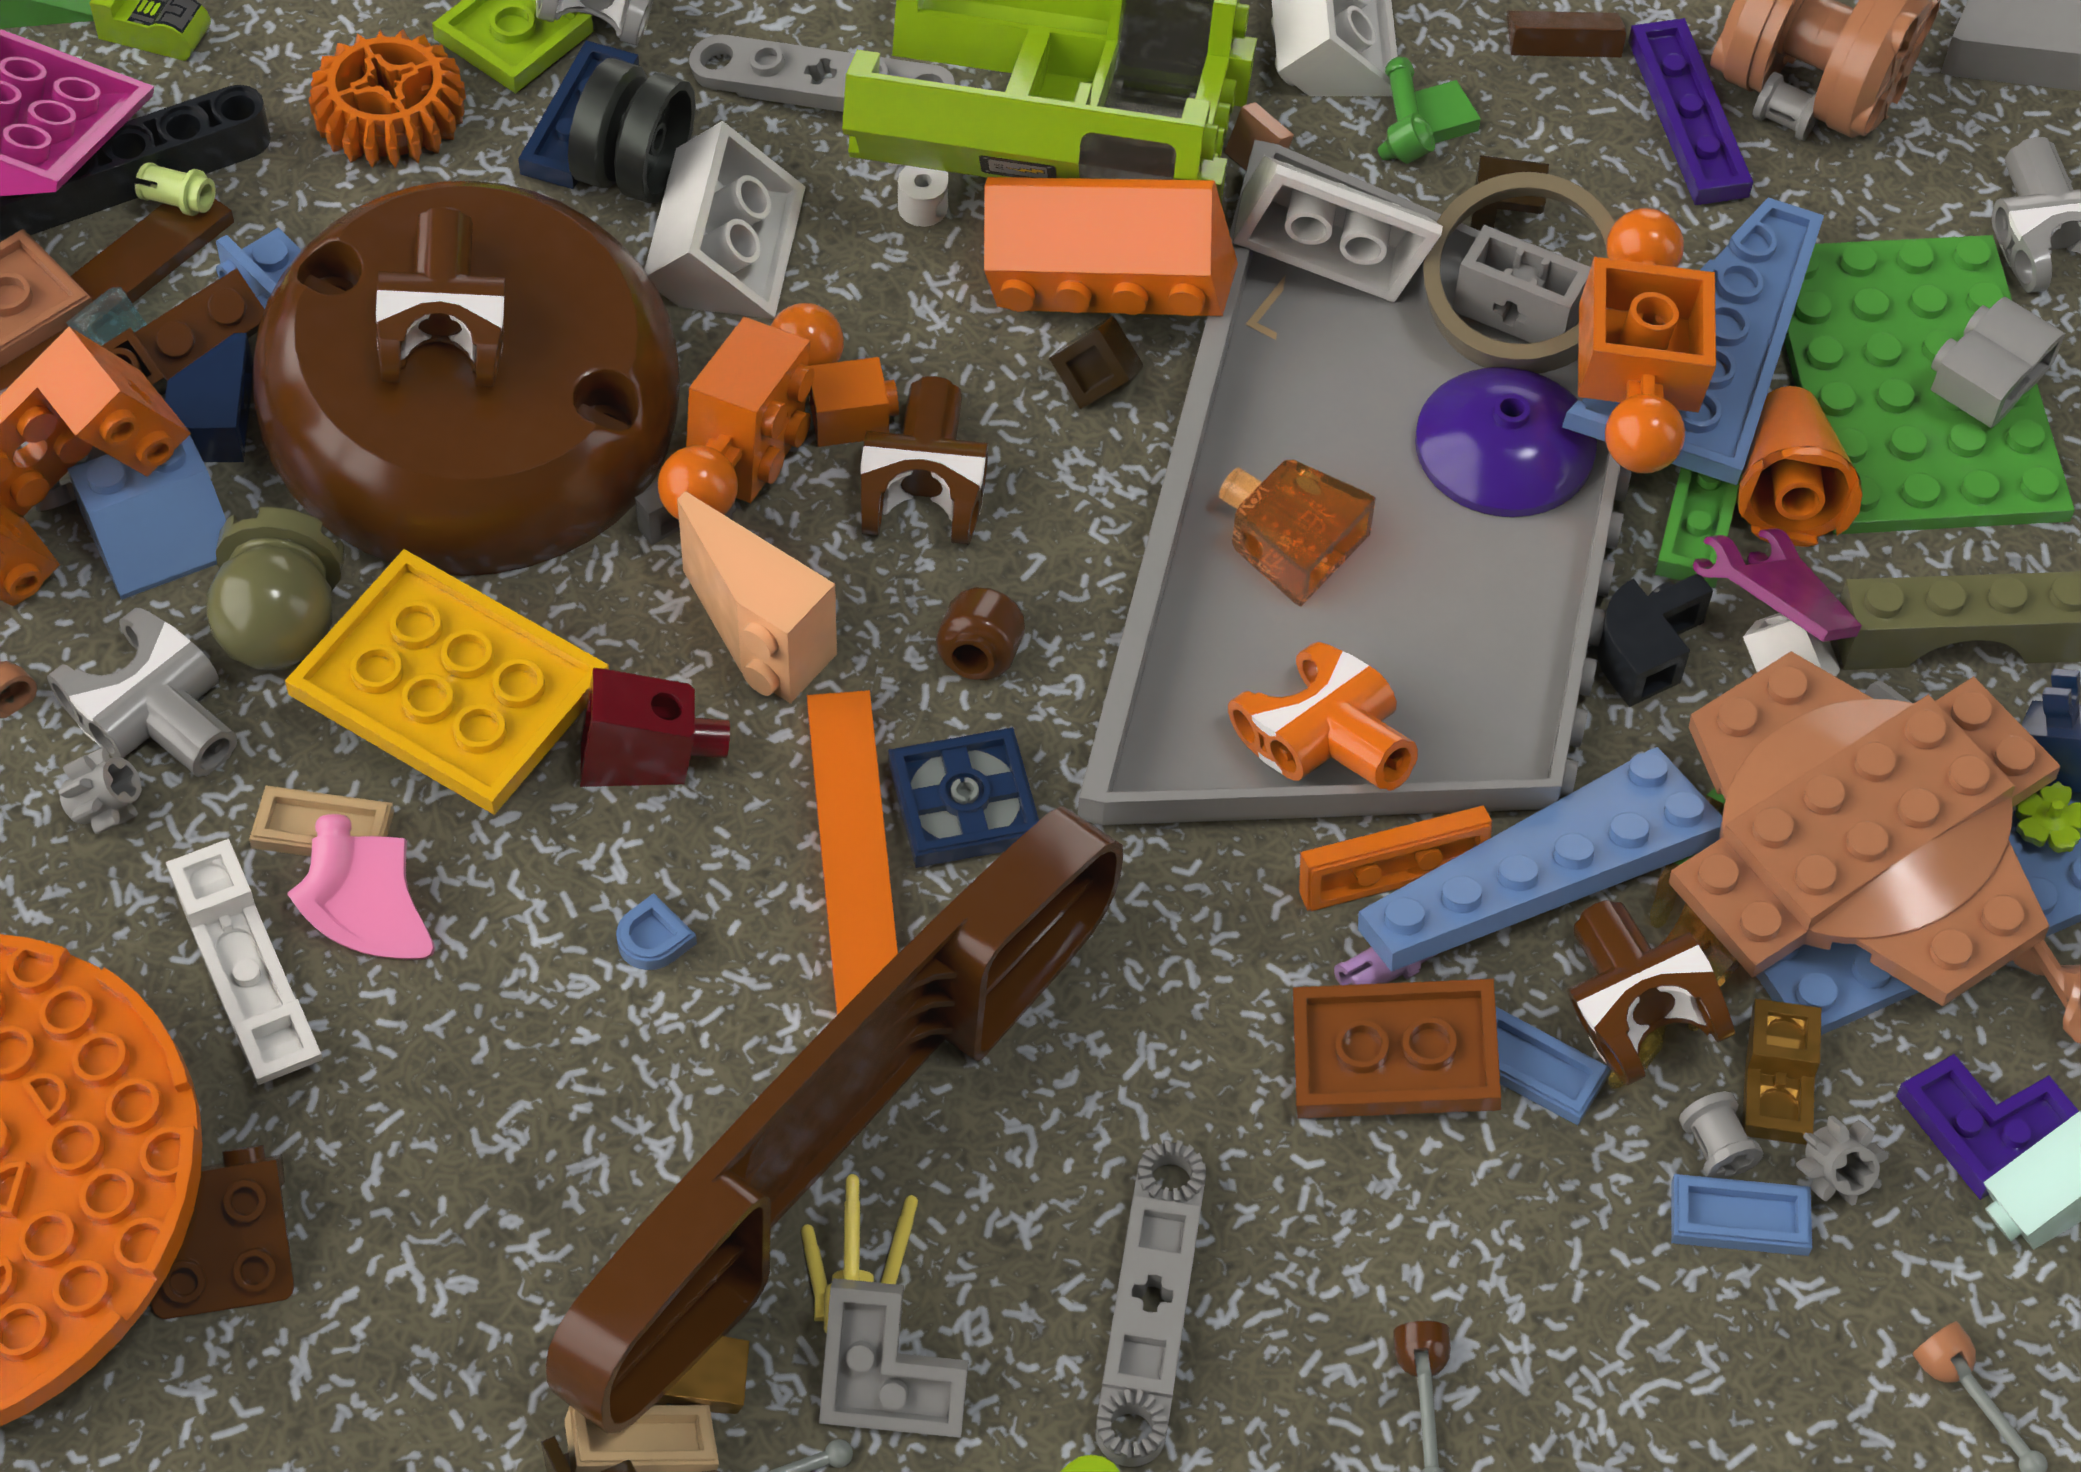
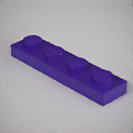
M1685 18L1632 25L1628 39L1629 45L1694 205L1749 198L1753 185L1752 177Z

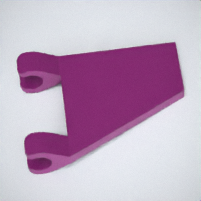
M1777 528L1760 530L1758 535L1767 539L1771 545V555L1768 557L1760 551L1750 552L1747 558L1750 563L1749 565L1745 564L1737 546L1729 537L1724 535L1705 537L1703 542L1715 549L1717 559L1715 564L1705 558L1695 559L1693 569L1700 576L1730 579L1822 642L1857 637L1862 625L1803 562L1791 539L1783 530Z

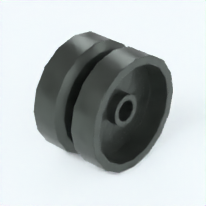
M606 58L600 63L585 84L576 106L570 129L568 162L569 171L574 179L599 188H610L617 182L622 195L646 203H658L665 193L676 148L688 142L692 136L696 106L695 91L690 82L663 73H654L647 79V75L641 66L614 58Z

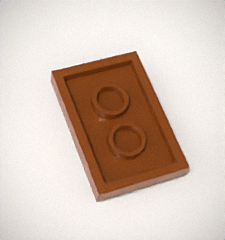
M1494 978L1293 987L1296 1107L1298 1118L1501 1110Z

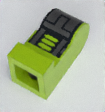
M91 0L89 2L98 39L186 61L191 56L211 25L208 11L196 0Z

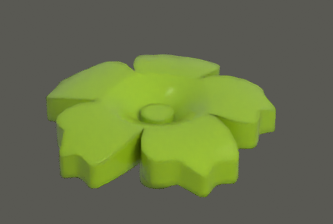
M2057 781L2052 786H2045L2040 789L2038 795L2034 793L2016 805L2015 816L2021 820L2016 827V831L2024 841L2033 843L2038 847L2044 846L2047 841L2049 847L2056 853L2073 851L2081 838V802H2074L2068 805L2072 795L2070 787L2063 786Z

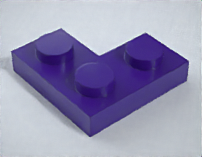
M1955 1054L1901 1083L1896 1094L1899 1101L1979 1200L1989 1195L1983 1182L2079 1112L2049 1075L1996 1105Z

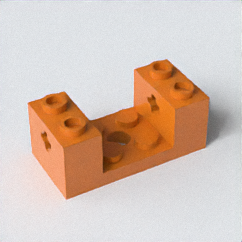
M70 326L0 395V600L11 606H15L34 595L41 588L43 582L60 566L59 562L23 516L47 496L49 490L68 472L67 468L73 467L78 461L85 458L94 446L148 477L158 466L169 460L174 450L191 434L139 369ZM26 441L29 442L25 447L17 450L21 444Z

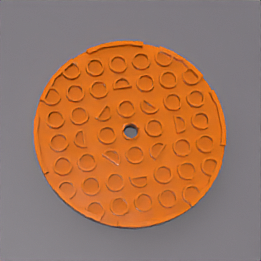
M0 934V1427L46 1403L91 1370L122 1340L147 1309L166 1279L183 1244L194 1212L198 1193L203 1148L200 1109L192 1078L175 1042L159 1017L143 998L115 973L105 967L100 969L94 964L72 956L62 946L33 938Z

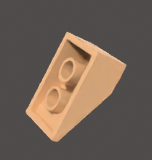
M685 491L677 499L683 571L738 668L743 673L746 682L762 695L770 696L772 693H775L791 704L837 655L835 583Z

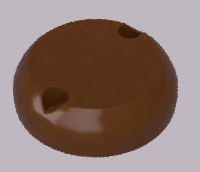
M442 181L404 188L362 204L331 223L299 252L281 275L267 301L259 324L253 364V389L262 439L272 464L289 492L311 516L322 521V525L340 539L367 554L391 563L405 549L449 575L469 576L497 574L526 568L559 557L591 541L622 518L636 504L635 497L642 494L651 485L668 453L678 412L680 375L676 340L668 311L661 296L641 264L610 233L588 216L563 202L532 190L482 181ZM431 208H454L471 217L473 222L471 276L505 277L503 348L494 387H477L476 372H472L471 362L467 355L455 345L444 342L427 343L415 349L409 356L405 369H401L400 383L382 382L376 323L378 271L414 273L417 218L420 213L427 212Z

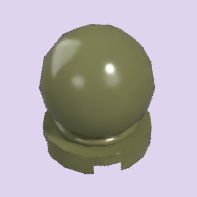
M267 506L259 508L257 518L243 519L238 522L236 516L233 515L227 519L221 528L216 547L217 565L220 569L216 573L206 594L207 617L211 635L229 658L255 669L286 670L303 661L328 633L333 623L331 592L341 580L345 552L341 539L334 543L330 538L321 533L323 522L316 517L293 509Z

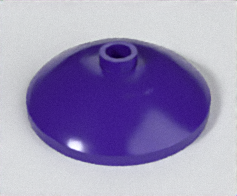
M1489 367L1460 374L1442 384L1430 395L1419 414L1415 445L1418 460L1425 474L1447 497L1464 507L1484 514L1502 517H1523L1552 510L1570 500L1580 491L1588 480L1594 465L1597 439L1562 427L1567 411L1578 399L1559 383L1527 370Z

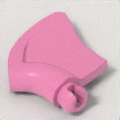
M341 814L320 816L315 823L317 837L312 839L311 864L308 874L299 884L287 892L301 914L330 940L362 954L403 960H420L432 956L435 951L434 942L414 905L406 880L407 840L405 838L381 836L353 837L350 836L351 821L347 816Z

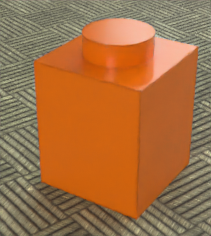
M879 357L809 366L814 369V380L808 395L818 447L865 441L867 431L889 433V417L899 415V401L895 380L884 381Z

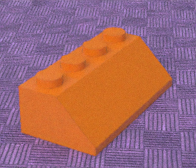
M987 177L984 186V271L997 307L1017 312L1046 311L1120 313L1129 315L1223 316L1238 261L1215 180Z

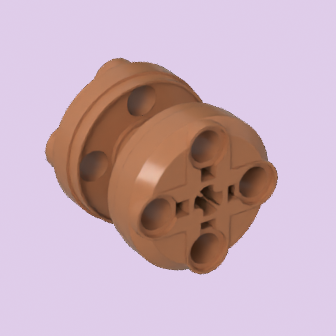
M1735 0L1723 32L1713 50L1710 67L1721 71L1727 82L1749 92L1756 91L1760 93L1773 72L1780 73L1787 62L1793 64L1796 59L1824 71L1814 101V118L1825 122L1827 127L1848 137L1866 136L1870 131L1877 128L1883 119L1889 117L1887 112L1892 102L1898 104L1925 38L1935 21L1941 0H1859L1855 8L1837 0Z

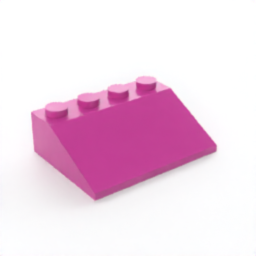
M0 29V196L57 192L153 97L155 86Z

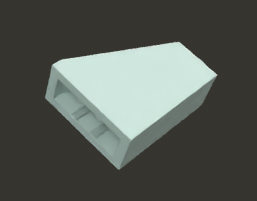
M2081 1110L1983 1182L1994 1201L1985 1210L2010 1242L2019 1235H2022L2034 1250L2081 1222Z

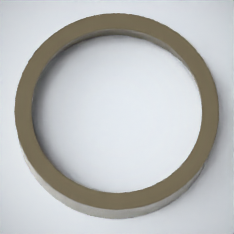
M1509 173L1490 178L1469 188L1458 196L1441 214L1437 223L1443 226L1442 234L1424 259V283L1434 322L1443 337L1457 352L1484 368H1516L1539 374L1562 368L1578 360L1579 323L1559 336L1535 343H1507L1480 334L1459 318L1444 293L1440 267L1445 243L1457 226L1477 210L1500 200L1521 196L1549 198L1579 210L1595 223L1604 240L1605 247L1608 234L1615 222L1599 200L1587 190L1569 180L1546 173Z

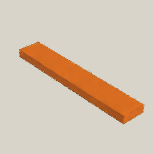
M870 690L807 695L837 1015L898 954Z

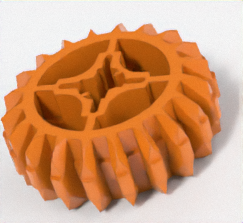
M381 29L377 37L365 39L357 33L354 45L348 46L337 43L335 56H322L320 70L312 73L313 80L311 82L312 89H310L309 104L311 114L314 116L315 127L319 131L321 138L327 139V143L330 144L333 152L344 149V153L347 155L350 163L365 153V158L372 168L380 160V156H388L389 161L396 168L400 155L409 153V157L419 164L422 147L439 154L440 144L442 143L441 139L454 140L456 124H463L466 93L464 82L461 81L460 69L456 65L455 58H449L448 54L445 53L443 45L431 46L425 34L410 40L404 29L395 37H386Z

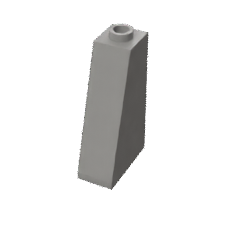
M1968 0L1952 36L1941 73L1954 77L2081 91V0Z

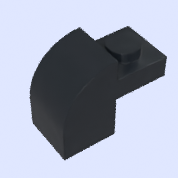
M1699 574L1692 575L1677 583L1675 581L1665 582L1655 588L1649 596L1646 595L1633 578L1622 585L1612 596L1605 615L1598 647V659L1603 673L1629 707L1681 683L1690 649L1679 637V634L1704 623L1713 589Z

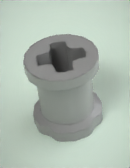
M1773 72L1757 98L1752 113L1753 118L1759 121H1763L1765 118L1794 130L1795 137L1805 141L1819 121L1813 116L1816 93L1811 95L1784 82L1783 75Z
M1716 1092L1704 1096L1685 1108L1679 1117L1683 1130L1687 1133H1693L1707 1160L1703 1167L1707 1177L1725 1179L1744 1173L1756 1166L1764 1154L1759 1143L1749 1140L1735 1113L1739 1104L1731 1092Z

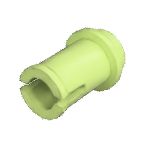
M147 162L140 167L136 178L157 183L150 186L135 184L136 195L142 200H152L177 206L183 214L189 216L197 215L199 212L205 213L213 205L216 193L215 183L212 179L207 178L206 174L201 170L192 169L185 173Z

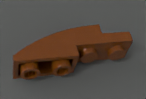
M236 268L136 332H133L130 327L103 344L102 347L139 369L162 396L166 393L167 381L232 334L247 333L249 338L257 333L265 309Z

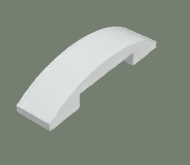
M230 840L218 842L166 862L168 872L202 958L257 1084L266 1083L322 1061L320 1049L298 999L294 997L257 911L251 889Z

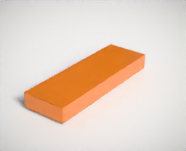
M1484 805L1302 851L1300 852L1299 893L1306 910L1314 911L1399 889L1490 839L1492 819Z

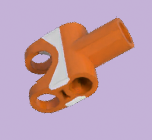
M1322 642L1310 644L1296 656L1297 669L1304 683L1308 686L1307 689L1295 695L1285 697L1268 696L1260 692L1254 694L1250 691H1245L1228 703L1230 721L1243 743L1265 764L1293 781H1300L1330 758H1333L1378 788L1392 791L1400 787L1409 778L1418 759L1416 743L1382 722L1395 712L1397 706L1394 692L1386 679L1374 668L1355 656Z

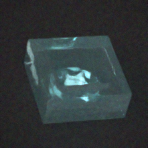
M121 287L110 288L66 322L68 326L100 346L130 327L133 332H136L147 325Z

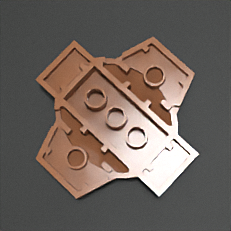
M1790 651L1691 714L1688 728L1717 794H1723L1725 805L1719 840L1671 870L1669 884L1752 978L1804 944L1830 950L1832 942L1856 944L1872 954L1870 963L1941 1006H1944L2045 939L2050 925L2011 846L2009 836L2012 827V808L2056 780L2061 766L1974 676L1936 701L1929 694L1915 703L1890 699H1873Z

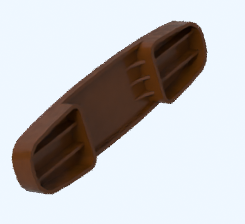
M1061 806L1047 813L946 906L762 1092L626 1240L577 1297L560 1322L548 1348L546 1374L547 1383L551 1391L608 1434L619 1433L634 1424L679 1382L707 1351L749 1312L762 1294L770 1274L771 1228L822 1176L939 1045L946 1040L976 1061L982 1060L1092 936L1106 914L1116 893L1122 870L1123 845L1071 810Z

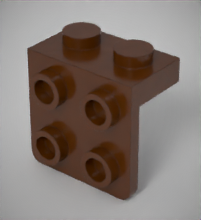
M264 1145L240 1147L222 1151V1164L201 1167V1178L194 1212L183 1244L166 1279L151 1301L153 1311L158 1317L170 1319L283 1301L291 1296L295 1283L281 1186L285 1183L282 1154L265 1157Z

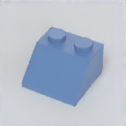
M190 435L174 450L169 460L158 466L148 477L108 454L67 468L81 515L121 600L217 565L216 547L220 530L225 524L226 518L208 470Z

